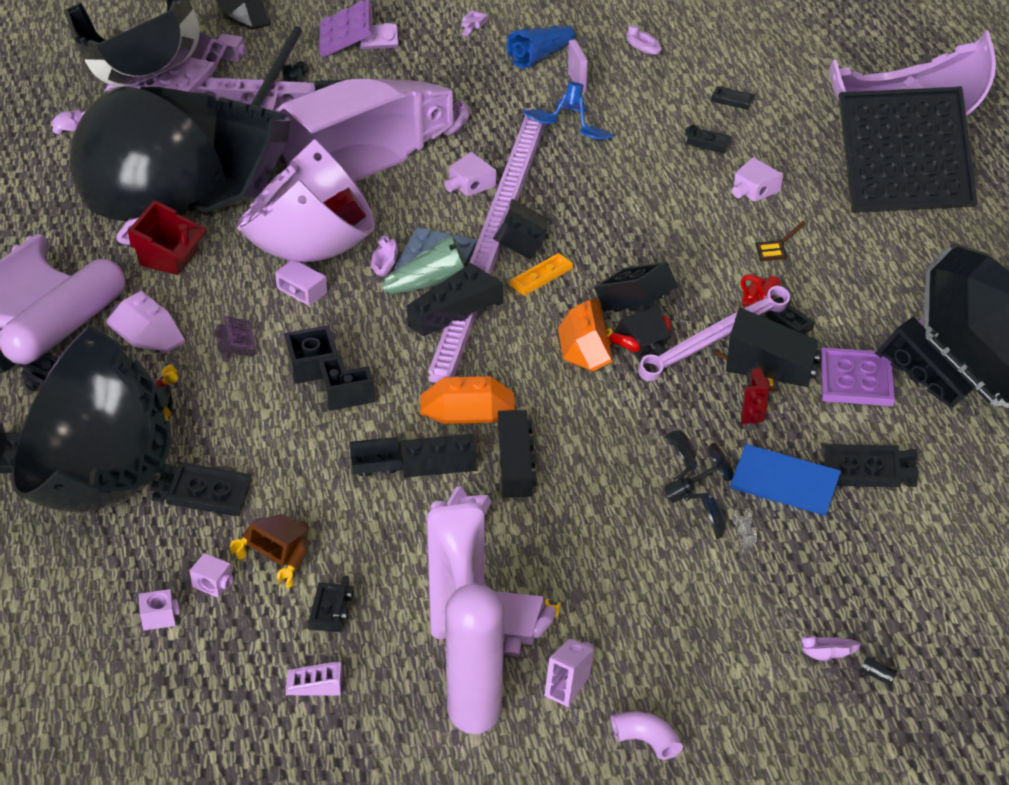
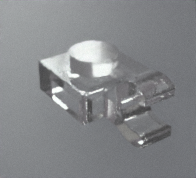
M747 509L745 517L740 516L737 510L733 512V522L737 527V537L742 553L752 552L753 542H757L756 528L751 526L753 516L751 509Z

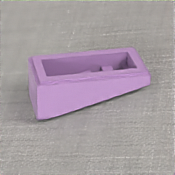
M342 662L325 663L288 670L286 695L341 696ZM295 678H300L299 685H294ZM306 678H311L310 683H305Z

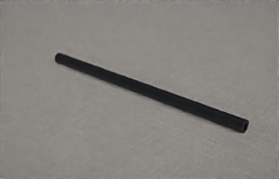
M295 26L251 105L262 106L302 34L301 27Z

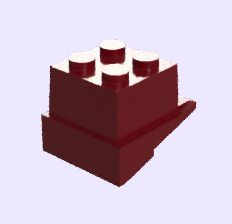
M154 200L128 230L130 246L136 250L139 266L174 275H179L198 251V243L207 233V228L177 214L176 210Z

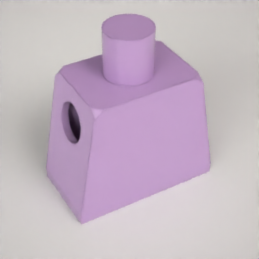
M200 33L198 44L190 57L214 62L217 67L228 44Z
M470 152L449 167V180L445 181V188L448 192L458 189L466 196L496 186V169Z
M753 157L736 172L732 189L733 195L736 198H741L745 195L753 201L768 197L781 191L783 174Z
M569 639L550 657L544 696L567 707L570 706L590 677L593 654L595 653L591 643H580Z

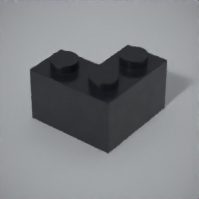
M341 355L318 359L320 382L329 411L375 402L374 381L369 366L345 370Z

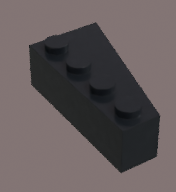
M470 263L407 305L408 327L422 336H426L448 327L451 321L465 320L468 314L476 311L482 313L487 310L488 306L493 304L496 306L503 304V282Z
M914 316L899 326L874 353L880 358L885 357L891 361L890 365L895 369L899 370L901 368L910 375L909 379L916 384L922 383L927 387V391L951 409L975 389L960 375L959 371H956L943 358L942 354H939L928 343L926 329Z

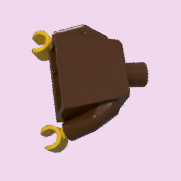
M284 514L268 518H258L250 523L249 528L242 534L243 538L241 540L236 539L230 543V550L232 555L236 553L237 558L241 560L247 556L245 546L248 545L279 565H287V568L278 571L277 578L279 584L284 578H288L286 586L290 588L294 584L293 572L299 569L307 554L309 527L305 521L296 522Z

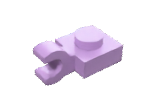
M471 10L463 17L462 27H465L461 35L469 37L473 29H480L488 21V14Z

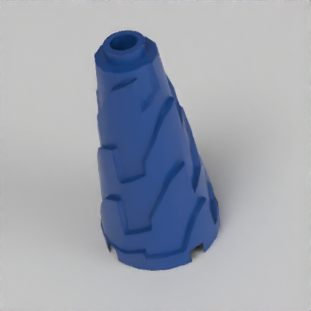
M570 26L512 31V34L508 35L506 43L507 53L509 57L513 56L514 60L511 62L515 66L527 68L569 45V40H574L575 31Z

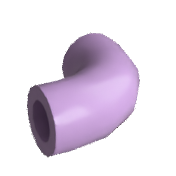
M631 711L613 714L610 717L612 729L618 742L630 739L643 740L651 745L657 758L661 760L673 758L683 750L682 742L671 725L656 715Z

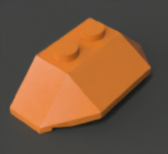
M589 299L571 309L558 327L563 359L592 372L613 362L600 301L598 299Z
M491 376L443 377L420 395V414L443 424L493 423L498 420V411L515 410L514 392Z

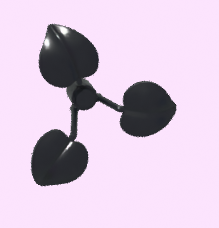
M672 431L664 438L675 447L687 468L679 476L673 478L674 481L664 486L666 495L672 503L683 498L685 501L701 498L717 540L722 536L726 528V518L714 497L710 498L707 493L692 494V491L695 490L694 482L718 469L725 481H731L734 476L733 469L719 445L712 443L709 445V452L716 466L692 479L690 477L685 478L684 476L690 470L697 468L696 452L684 432Z

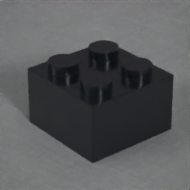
M329 325L284 333L286 355L294 384L319 380L318 359L338 356Z

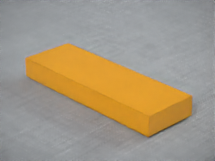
M557 253L511 279L510 286L525 296L573 269V263L560 253Z

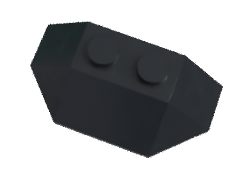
M217 0L227 18L233 22L248 26V29L251 30L270 26L263 0Z

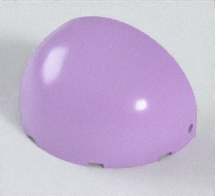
M987 30L975 43L957 46L954 53H945L932 59L930 63L918 64L891 72L862 75V73L856 71L851 72L850 67L839 69L837 61L833 60L829 67V75L838 103L840 92L897 90L903 86V83L909 76H912L927 88L962 86L967 117L978 107L989 92L995 76L996 60L989 30Z
M316 139L288 163L287 169L285 168L263 189L251 203V208L243 213L237 223V229L258 248L275 257L298 262L319 261L338 256L360 243L375 228L373 214L361 191L343 167ZM320 153L322 155V158L320 160H316L314 158V154ZM348 187L362 204L366 217L352 225L341 219L322 203Z

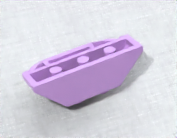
M143 291L130 296L114 306L106 321L110 328L134 347L160 350L162 353H167L185 343V339L169 312Z

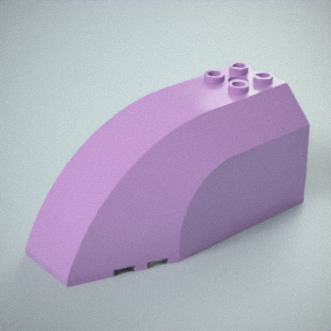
M350 79L283 103L275 111L286 114L291 122L288 141L282 152V157L288 167V163L316 139L343 167L354 182L406 161L411 152L415 149L419 151L424 147L423 143L430 138L435 139L453 125L452 90L439 85L413 80ZM315 153L314 158L320 160L322 155Z

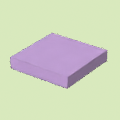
M569 40L568 74L573 82L584 85L582 93H586L588 60L577 41Z

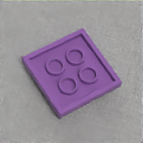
M370 0L359 1L354 6L342 9L337 14L331 17L327 16L320 21L319 53L322 57H326L372 35V4Z
M821 347L822 401L893 406L895 397L891 361L885 357L880 358L874 354L876 351Z

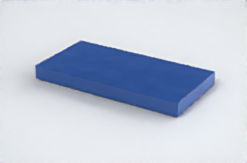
M746 444L733 476L731 489L827 516L841 471Z

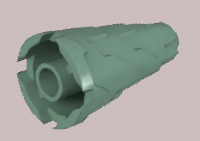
M454 236L446 237L430 249L399 267L398 270L385 276V281L381 282L385 293L396 295L436 286L463 269V264L466 261Z

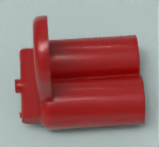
M749 274L743 276L740 281L744 293L742 306L748 307L765 299L769 289L773 286H781V281L775 276H769L766 280ZM746 280H752L749 287L745 284Z

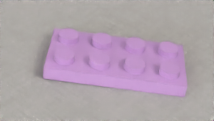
M189 57L182 64L164 72L150 87H164L195 92L216 70V65L214 62L205 59Z

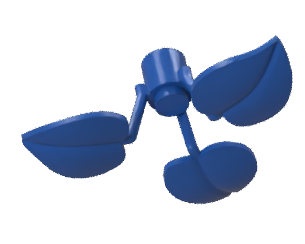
M568 82L566 94H563V98L555 102V105L558 107L554 113L550 114L549 112L537 109L526 111L523 109L522 111L530 119L545 124L556 123L558 119L555 117H557L561 108L580 111L582 126L580 133L594 139H606L615 136V134H610L598 127L585 124L584 111H587L588 107L583 104L582 92L584 85L578 82Z

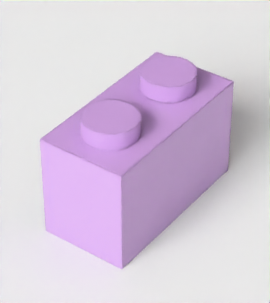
M290 261L275 272L277 289L308 306L327 293L326 276L298 261Z

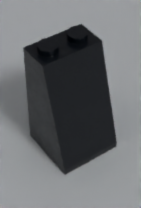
M739 308L730 334L726 372L747 375L751 374L752 369L761 368L764 376L770 379L809 387L810 379H815L818 365H814V363L819 364L821 350H817L818 340L746 309Z

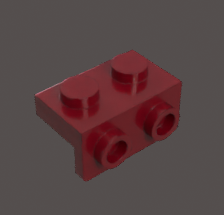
M761 368L752 369L750 387H745L741 412L742 424H755L765 421L770 382L768 377L764 376Z

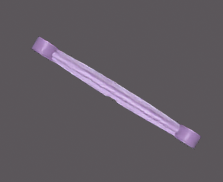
M773 286L769 289L765 299L744 309L760 316L770 310L781 312L786 308L790 294L784 287ZM778 295L783 298L784 303H776L770 296ZM737 312L695 334L660 356H644L638 369L640 377L646 381L657 380L664 368L731 334ZM647 363L654 364L659 371L655 373L648 372L643 365Z

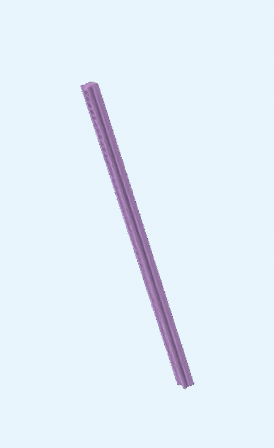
M526 115L469 264L472 263L492 275L503 245L495 241L493 237L511 198L519 201L546 126L545 123L534 121ZM477 311L468 314L465 320L449 322V326L444 328L429 368V382L437 383L443 377H455L478 314Z

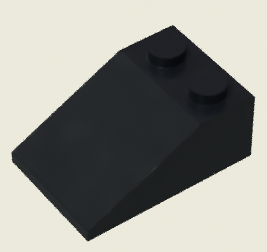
M511 198L493 239L522 256L531 259L543 241L547 231L548 218Z

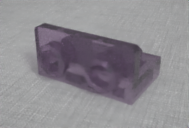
M224 316L221 323L215 329V337L218 339V351L221 353L222 361L227 362L231 353L253 357L256 347L250 321Z

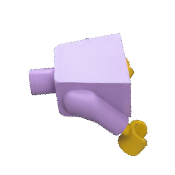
M496 592L504 606V655L518 657L520 656L521 644H533L535 638L541 637L552 624L554 618L558 617L561 602H558L557 605H550V599H546L544 606L543 596Z

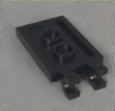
M825 444V466L841 471L837 486L900 487L902 482L908 487H917V449L899 451V446Z
M180 462L178 467L165 463L158 472L161 474L159 481L153 480L151 485V491H154L151 499L152 501H164L166 499V504L239 516L252 481V474Z

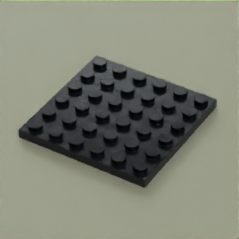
M962 86L839 93L838 98L852 213L975 207L978 204Z

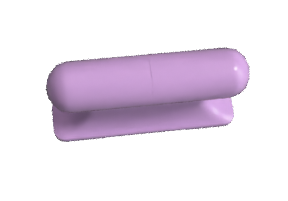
M44 235L28 236L24 243L21 245L16 244L12 248V252L0 260V328L2 329L0 331V348L3 355L16 364L26 365L37 361L120 296L126 283L122 269L109 259H97L88 263L71 276L56 270L47 263V239Z
M465 497L457 505L447 506V503L444 501L434 502L430 506L431 511L426 517L430 630L433 637L446 639L447 713L456 728L464 733L482 734L491 730L502 714L504 606L496 591L484 585L485 514L483 506L476 503L475 498Z

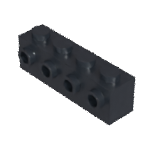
M527 410L498 411L502 498L532 497V486H537L536 471L532 472V469H535V454H530V451H534V437H529V434H533L532 420L527 418Z

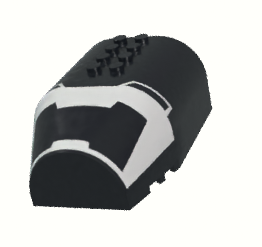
M166 0L167 11L107 40L97 33L82 2L65 9L64 12L72 37L91 72L107 84L128 87L140 84L182 64L192 55L198 44L200 29L197 16L190 1Z

